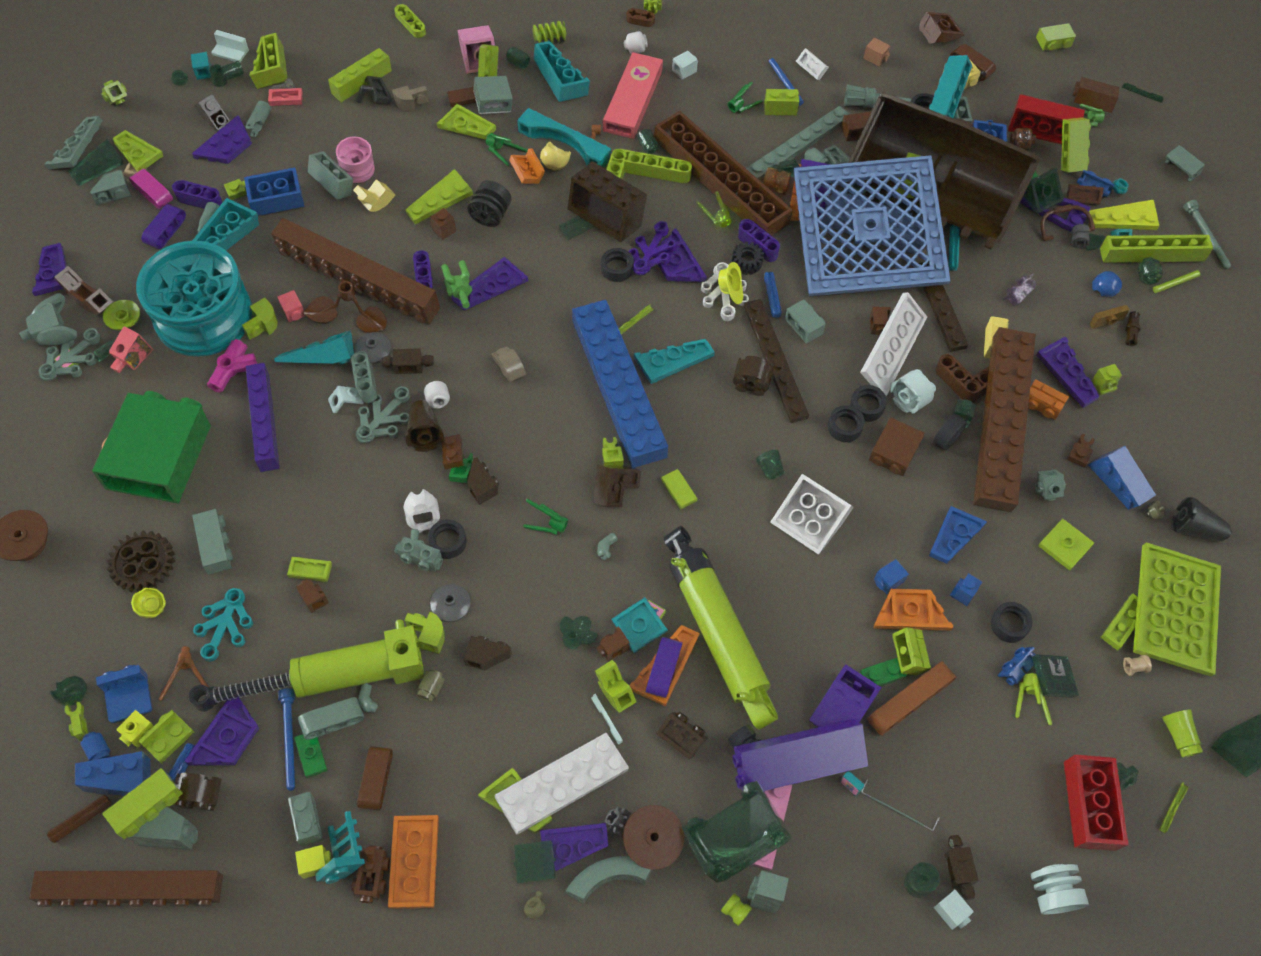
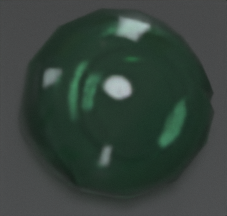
M67 677L63 681L57 682L56 690L50 691V694L60 705L75 706L76 702L83 700L87 692V684L81 677Z

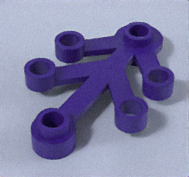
M659 221L654 225L656 234L649 248L644 236L635 238L636 246L641 248L644 253L643 259H640L636 248L628 251L634 259L633 271L635 274L644 275L649 272L652 266L670 262L669 254L664 251H675L677 249L676 242L669 240L657 247L662 237H665L669 232L665 221ZM660 254L659 257L650 260L651 257Z

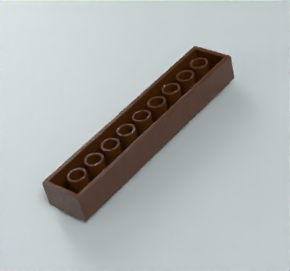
M680 110L655 125L654 140L673 158L690 162L692 165L691 174L742 220H752L771 236L790 224L793 210Z
M285 218L281 219L271 233L274 243L277 245L282 256L286 258L291 257L298 264H305L311 270L319 271L329 279L334 278L338 280L339 283L349 281L356 292L360 294L365 293L374 301L379 300L389 308L394 307L403 315H410L420 323L425 322L430 325L440 310L435 290Z
M999 327L993 336L973 505L1012 512L1018 506L1036 337L1034 333Z

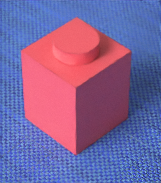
M294 290L277 297L289 323L305 317L303 307Z

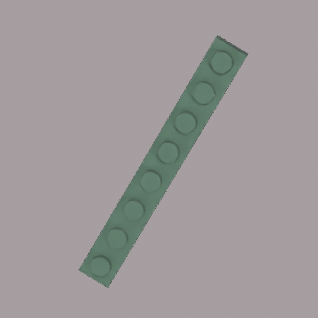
M838 106L746 169L760 181L840 127L843 116L849 115V113Z

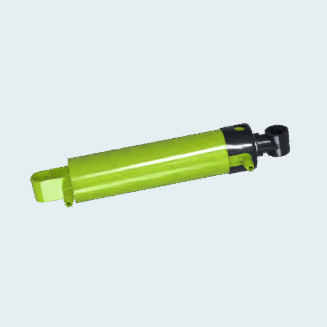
M679 526L664 536L665 544L675 553V558L671 559L669 568L689 605L734 702L743 703L751 722L758 730H761L778 719L777 712L766 692L771 684L727 598L706 551L703 548L691 547L689 545L692 541L690 534L683 526Z

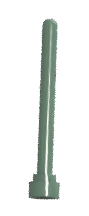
M1196 200L1187 202L1183 206L1187 214L1194 217L1203 234L1210 236L1213 250L1223 267L1226 269L1230 268L1231 263L1199 213L1200 206Z

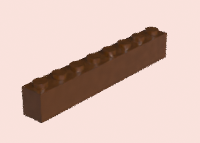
M218 870L35 871L29 899L36 902L39 907H51L52 903H60L62 907H74L75 903H83V906L97 907L98 903H106V906L119 907L120 903H129V906L142 907L143 903H152V906L164 907L166 903H175L174 905L179 907H187L189 903H198V906L209 907L212 906V903H220L223 874Z

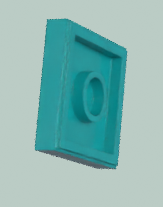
M645 597L611 619L616 627H620L630 642V649L634 654L668 631Z

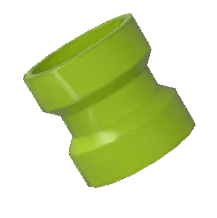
M734 893L721 909V912L726 916L732 917L733 922L739 926L752 910V907L742 903L740 897Z

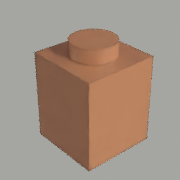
M873 38L866 46L863 59L880 67L890 56V45Z

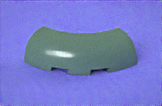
M629 856L606 858L581 871L572 880L564 893L584 904L597 888L612 880H631L645 885L652 870L637 865Z

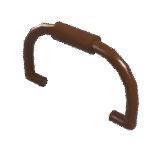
M1069 204L1054 207L1042 216L1040 230L1043 240L1054 239L1053 235H1046L1044 226L1046 218L1051 214L1079 210L1086 215L1090 224V232L1095 231L1093 218L1085 208L1078 205Z

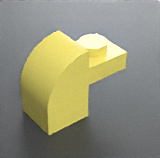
M375 180L368 190L359 185L354 189V192L358 195L357 198L371 212H376L387 206L396 195L386 184Z

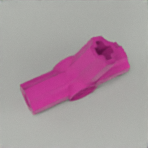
M237 339L231 341L226 352L217 358V367L207 383L208 388L218 393L223 392L231 377L235 376L238 372H245L247 365L257 364L254 353L244 355L247 350L246 344Z

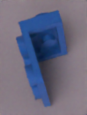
M129 665L123 670L109 671L102 676L96 677L97 686L105 694L108 720L111 723L126 720L135 710L141 715L152 711L147 673L139 665Z

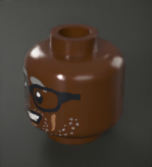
M1016 128L1014 132H1011L1010 143L1028 150L1032 144H1035L1036 135L1033 134L1030 128Z

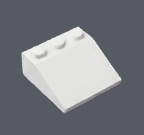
M802 474L770 523L817 554H820L854 507Z

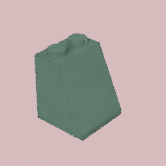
M165 807L154 820L146 822L134 836L127 838L138 846L192 850L193 844L197 842L198 831L185 817Z

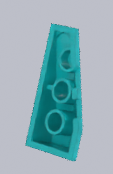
M349 330L330 336L328 339L323 340L321 344L316 341L305 346V349L299 347L281 353L274 358V361L328 364L337 362L340 364L347 363L354 354L352 333Z

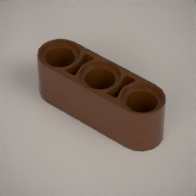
M966 44L960 45L950 54V56L968 55L972 63L981 72L978 79L980 81L986 80L996 71V66L991 60Z
M369 747L357 800L358 808L381 810L392 763L393 749Z

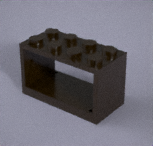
M591 162L571 177L567 209L619 242H622L641 227L647 194L598 164Z

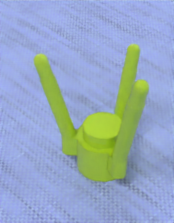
M1035 673L1025 674L1023 682H1019L1020 690L1015 717L1019 718L1024 690H1026L1027 694L1036 695L1039 705L1042 703L1048 725H1052L1040 675Z

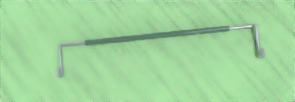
M863 788L862 791H861L862 794H864V795L870 797L871 799H873V800H875V801H877V802H879V803H881V804L887 806L888 808H890V809H892V810H894V811H896V812L902 814L903 816H905V817H907V818L913 820L914 822H916V823H918V824H920V825H922V826H924V827L930 829L931 831H934V829H935V827H936V824H937V822H938L939 819H940V818L937 819V821H936V823H935V825H934V828H933V830H932L931 828L925 826L924 824H922L921 822H919V821H917V820L911 818L910 816H908V815H906V814L900 812L899 810H897V809H895V808H893V807H891V806H889V805L883 803L882 801H880V800H878V799H876V798H874V797H872V796H869V795L863 793L864 788Z

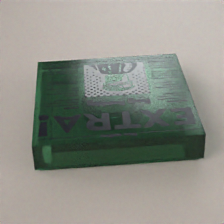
M1036 654L1032 657L1043 696L1067 698L1079 696L1068 656Z

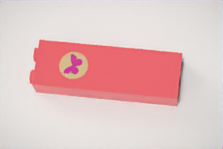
M632 52L604 116L603 132L631 139L635 138L661 76L663 59Z

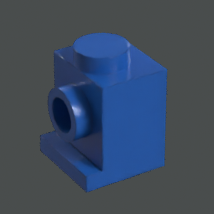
M968 573L965 579L960 578L950 596L968 606L982 581Z

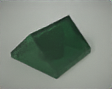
M1053 168L1031 179L1022 197L1035 213H1040L1064 200L1057 168Z

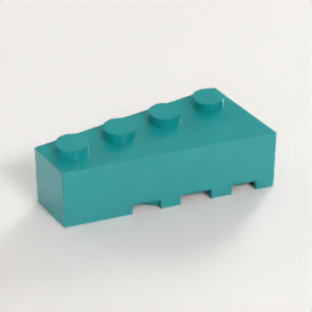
M550 41L535 44L533 59L559 102L588 96L590 80L587 77L584 78L581 75L582 72L578 68L575 69L569 59H565L562 53Z

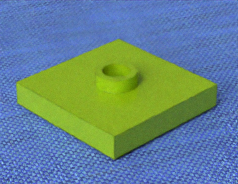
M1062 518L1038 546L1070 571L1093 546L1094 542Z

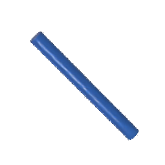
M771 58L769 63L787 89H795L775 59ZM799 95V106H801L804 101Z

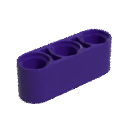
M178 180L172 185L175 196L180 203L205 209L208 202H214L219 206L223 203L219 191L215 188L184 180Z
M166 204L142 233V242L157 249H162L184 222L186 212Z
M742 220L739 224V240L744 244L745 242H748V244L754 242V246L758 244L759 248L763 249L764 260L768 262L776 261L778 259L780 243L752 220Z
M417 251L413 255L415 280L434 290L429 255L426 251Z
M662 637L648 680L646 693L663 698L667 697L683 642Z

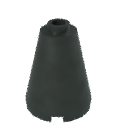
M1186 497L1176 508L1179 511L1177 516H1173L1171 520L1172 530L1179 534L1224 541L1232 533L1229 523L1193 497Z

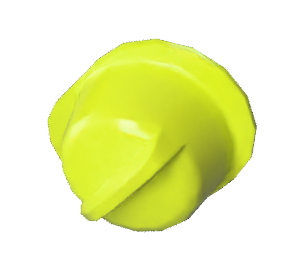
M731 262L728 268L719 271L718 284L720 290L724 294H729L734 303L741 304L743 302L741 270L736 262Z

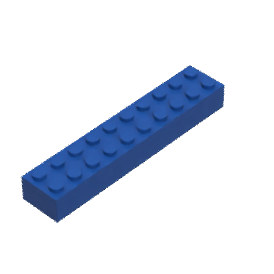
M607 300L573 308L572 322L631 467L636 468L667 458V442Z

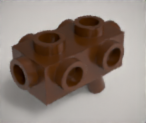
M371 845L367 848H362L359 857L364 859L365 863L358 868L357 878L354 877L352 881V891L357 898H360L359 902L373 903V899L379 900L380 894L385 893L386 880H383L384 871L389 870L390 857H387L385 850H382L380 846ZM368 884H374L371 891L366 890Z

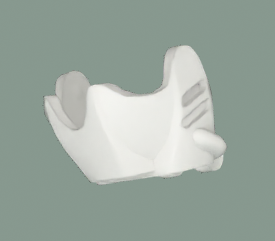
M424 489L418 495L413 492L409 493L403 506L408 526L412 529H418L419 533L430 530L440 519L437 499ZM432 512L433 518L431 521L416 524L413 520L414 515Z

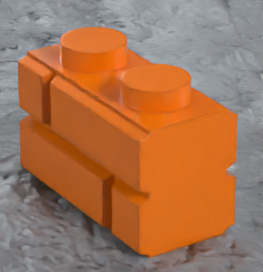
M1035 379L1030 387L1028 408L1041 412L1046 418L1056 420L1069 396Z

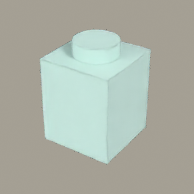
M686 51L673 58L672 71L682 80L697 72L698 60L689 51Z
M956 890L952 891L934 907L952 930L957 926L960 929L966 926L971 921L969 916L974 912Z

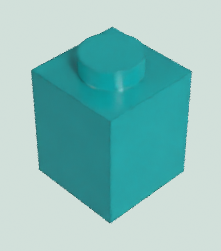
M207 52L191 54L192 68L196 79L212 78V67Z

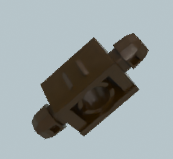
M421 348L393 349V357H382V366L385 368L393 366L395 374L423 373V365L425 367L434 365V356H422Z
M952 835L948 838V845L951 850L944 854L952 887H961L960 893L964 900H972L975 898V890L971 885H975L979 879L971 848H962L963 843L960 836Z

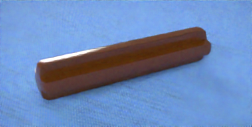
M107 795L101 796L48 831L47 836L49 840L56 843L112 805L110 798Z

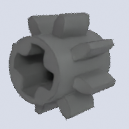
M618 806L616 809L610 810L605 821L609 825L607 831L622 836L631 812Z

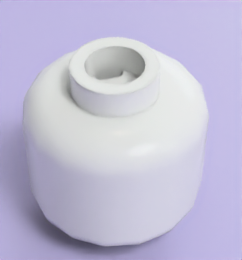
M640 31L627 34L626 40H624L625 50H629L630 54L632 52H644L645 48L648 47L646 35Z
M433 381L426 385L424 395L430 407L442 408L448 404L450 395L445 383Z

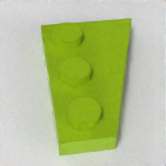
M456 104L437 122V128L485 140L490 133L496 131L495 124L459 104Z
M511 768L480 792L478 797L504 813L495 799V794L522 779ZM552 817L545 818L528 828V830L536 834L552 821Z

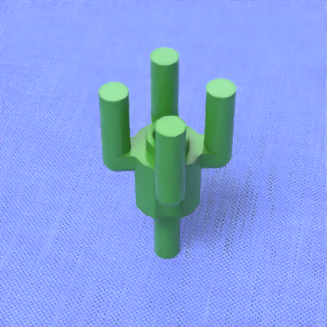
M464 260L459 262L462 274L452 276L448 265L443 264L441 268L445 277L444 284L448 295L461 300L463 308H468L470 304L467 296L472 292V287L468 284L470 283V273Z

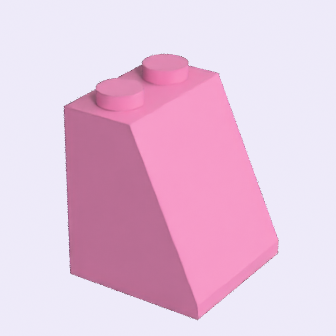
M489 25L457 30L467 74L478 72L479 47L483 44L495 46L494 37Z

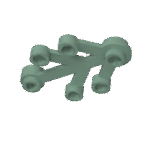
M95 328L87 329L83 333L84 340L70 351L69 349L74 344V340L62 344L61 353L55 346L49 347L46 350V363L39 368L40 378L44 381H50L57 375L67 374L79 377L83 373L79 365L61 368V366L65 363L86 362L89 366L96 364L97 358L93 353L75 355L79 354L90 344L96 345L100 342L101 336ZM60 355V359L55 362L54 358Z
M404 386L396 388L394 391L395 398L382 412V397L380 394H377L376 399L379 400L371 402L374 420L370 424H368L369 408L362 406L358 409L361 426L356 431V438L359 442L369 443L374 437L388 435L389 438H396L398 436V429L394 425L383 429L377 428L379 425L399 422L402 425H407L408 413L403 412L400 415H389L400 403H405L409 400L410 393L408 388Z

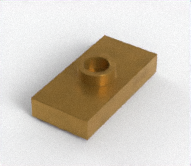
M1127 305L1095 313L1090 326L1094 329L1104 325H1113L1118 321L1124 320L1130 309Z

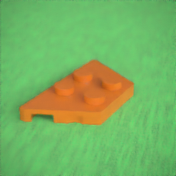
M891 589L876 619L874 629H904L908 627L919 630L952 631L953 624L943 614L944 610L937 603L936 597L931 590Z

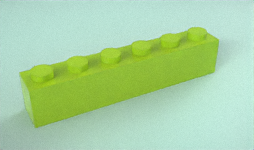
M1209 235L1106 236L1100 247L1103 263L1205 261L1213 250Z

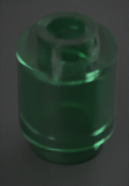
M516 47L507 50L506 59L508 62L524 69L529 65L530 57L527 53Z
M650 129L641 130L637 135V140L643 151L647 154L655 153L658 150V142Z

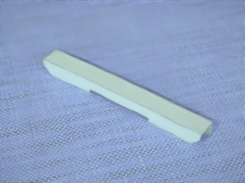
M594 694L591 699L609 725L618 745L623 742L622 738L598 697Z

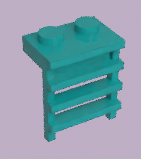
M351 811L345 812L346 822L336 831H334V826L328 827L333 859L315 873L316 882L335 883L339 879L348 877L365 863L364 859L359 857L362 846H357L356 839L360 835L359 832L355 833L354 831L357 820H352ZM348 831L349 835L337 844L336 840ZM351 844V849L339 857V852Z

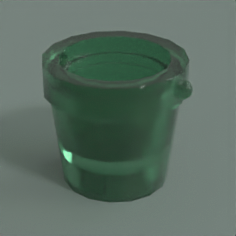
M776 449L767 451L756 458L758 466H760L768 480L776 479L785 473L780 458L781 455Z

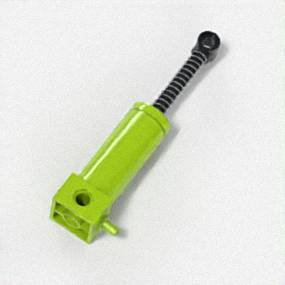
M397 620L395 622L396 629L384 631L385 639L292 658L288 674L274 675V677L269 676V678L263 677L260 680L258 678L255 681L252 679L250 682L230 684L227 687L224 685V687H218L217 689L214 686L197 685L190 690L189 701L199 711L206 712L220 701L225 702L226 699H236L237 697L250 694L253 696L255 693L270 692L278 688L281 690V688H287V686L294 689L297 698L390 678H394L396 684L420 680L424 677V669L418 637L413 625L404 627V621ZM206 695L203 701H198L201 696Z

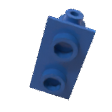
M1083 170L1081 177L1077 181L1079 185L1104 187L1102 197H1108L1114 187V184L1109 179H1102L1092 171Z
M1021 647L1017 649L1014 653L1015 656L1002 666V671L997 676H1006V682L1011 686L1018 684L1025 675L1021 667L1025 672H1028L1037 662V655L1032 652L1035 648Z

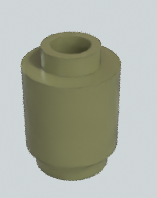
M433 669L426 671L417 689V696L430 703L433 699H436L445 681L442 677L443 674Z

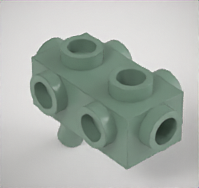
M418 529L411 530V539L403 537L402 541L397 543L394 553L398 554L400 560L404 563L416 564L425 571L431 570L435 572L436 569H440L443 563L440 550L425 545L423 541L418 540Z

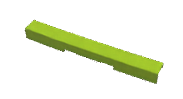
M650 305L645 307L640 313L618 328L620 334L622 335L654 309Z

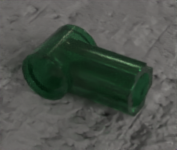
M239 61L224 66L215 64L209 69L212 83L217 87H222L227 84V80L244 74Z

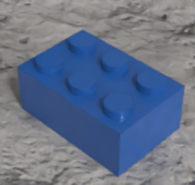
M295 167L244 177L249 206L251 210L257 212L258 216L305 206Z

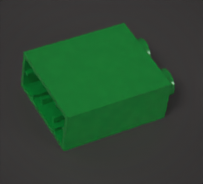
M146 391L144 395L127 393L92 470L104 489L179 504L211 427L203 411L202 404L191 398H181L180 402L167 400L163 395L154 391Z

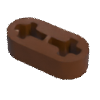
M631 8L627 10L626 20L630 24L651 27L655 24V14L651 11Z

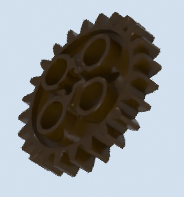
M142 530L141 535H138L135 531L132 538L126 535V541L118 540L121 545L119 547L113 546L115 552L109 553L112 558L107 560V563L110 565L107 568L109 573H111L109 575L110 578L114 580L117 586H120L123 590L127 588L131 593L134 589L139 592L142 588H149L151 585L157 588L156 582L164 583L162 577L170 576L167 570H173L174 568L171 563L176 562L172 557L175 555V552L170 542L168 543L166 537H162L160 533L155 535L153 531H150L148 535L144 530Z

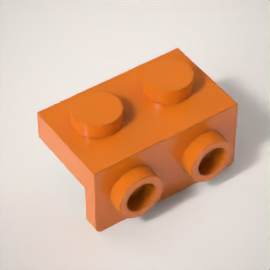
M529 148L526 155H511L509 161L521 183L539 184L545 170L534 150Z

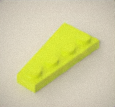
M1154 200L1089 210L1095 228L1157 230L1159 227Z

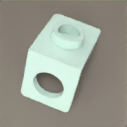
M337 386L328 398L333 413H337L344 402L364 403L357 389L352 387ZM337 396V397H338V403H337V405L335 406V404H334V399H335V397Z

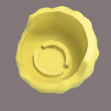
M548 142L541 151L540 159L546 168L553 171L561 170L569 162L571 152L561 150L554 146L553 143Z

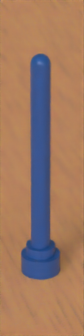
M285 688L278 691V701L283 705L286 788L289 791H293L295 789L291 704L295 700V691L292 688Z

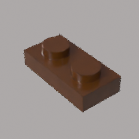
M460 434L444 437L442 456L445 470L464 466Z

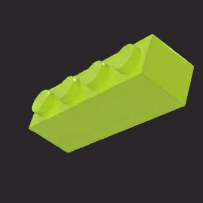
M378 48L329 78L331 94L342 103L359 92L362 85H367L365 82L367 76L383 77L392 71L389 56Z

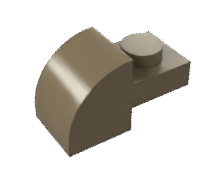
M408 86L392 90L395 105L403 111H416V105L429 102L425 86L409 90Z
M506 346L491 354L493 360L501 368L502 374L509 382L526 375L523 364L514 349L510 350Z

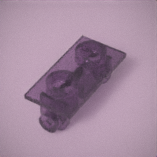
M1034 274L1020 277L1016 281L1017 285L1012 286L1006 291L1007 295L1003 298V301L1009 298L1011 305H1019L1036 288V282L1031 280Z

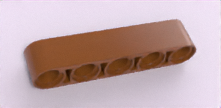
M941 661L874 711L867 718V721L880 736L884 735L950 685L957 678L956 675Z

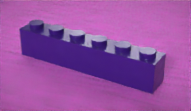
M265 363L247 365L246 375L255 462L260 472L280 469L270 375Z

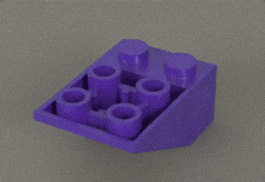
M845 664L809 721L817 727L853 719L860 722L875 700L881 687Z

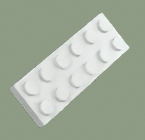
M908 292L903 293L860 372L870 385L880 388L886 396L927 319L926 314Z
M604 733L495 794V799L516 835L627 772L629 767L608 734Z

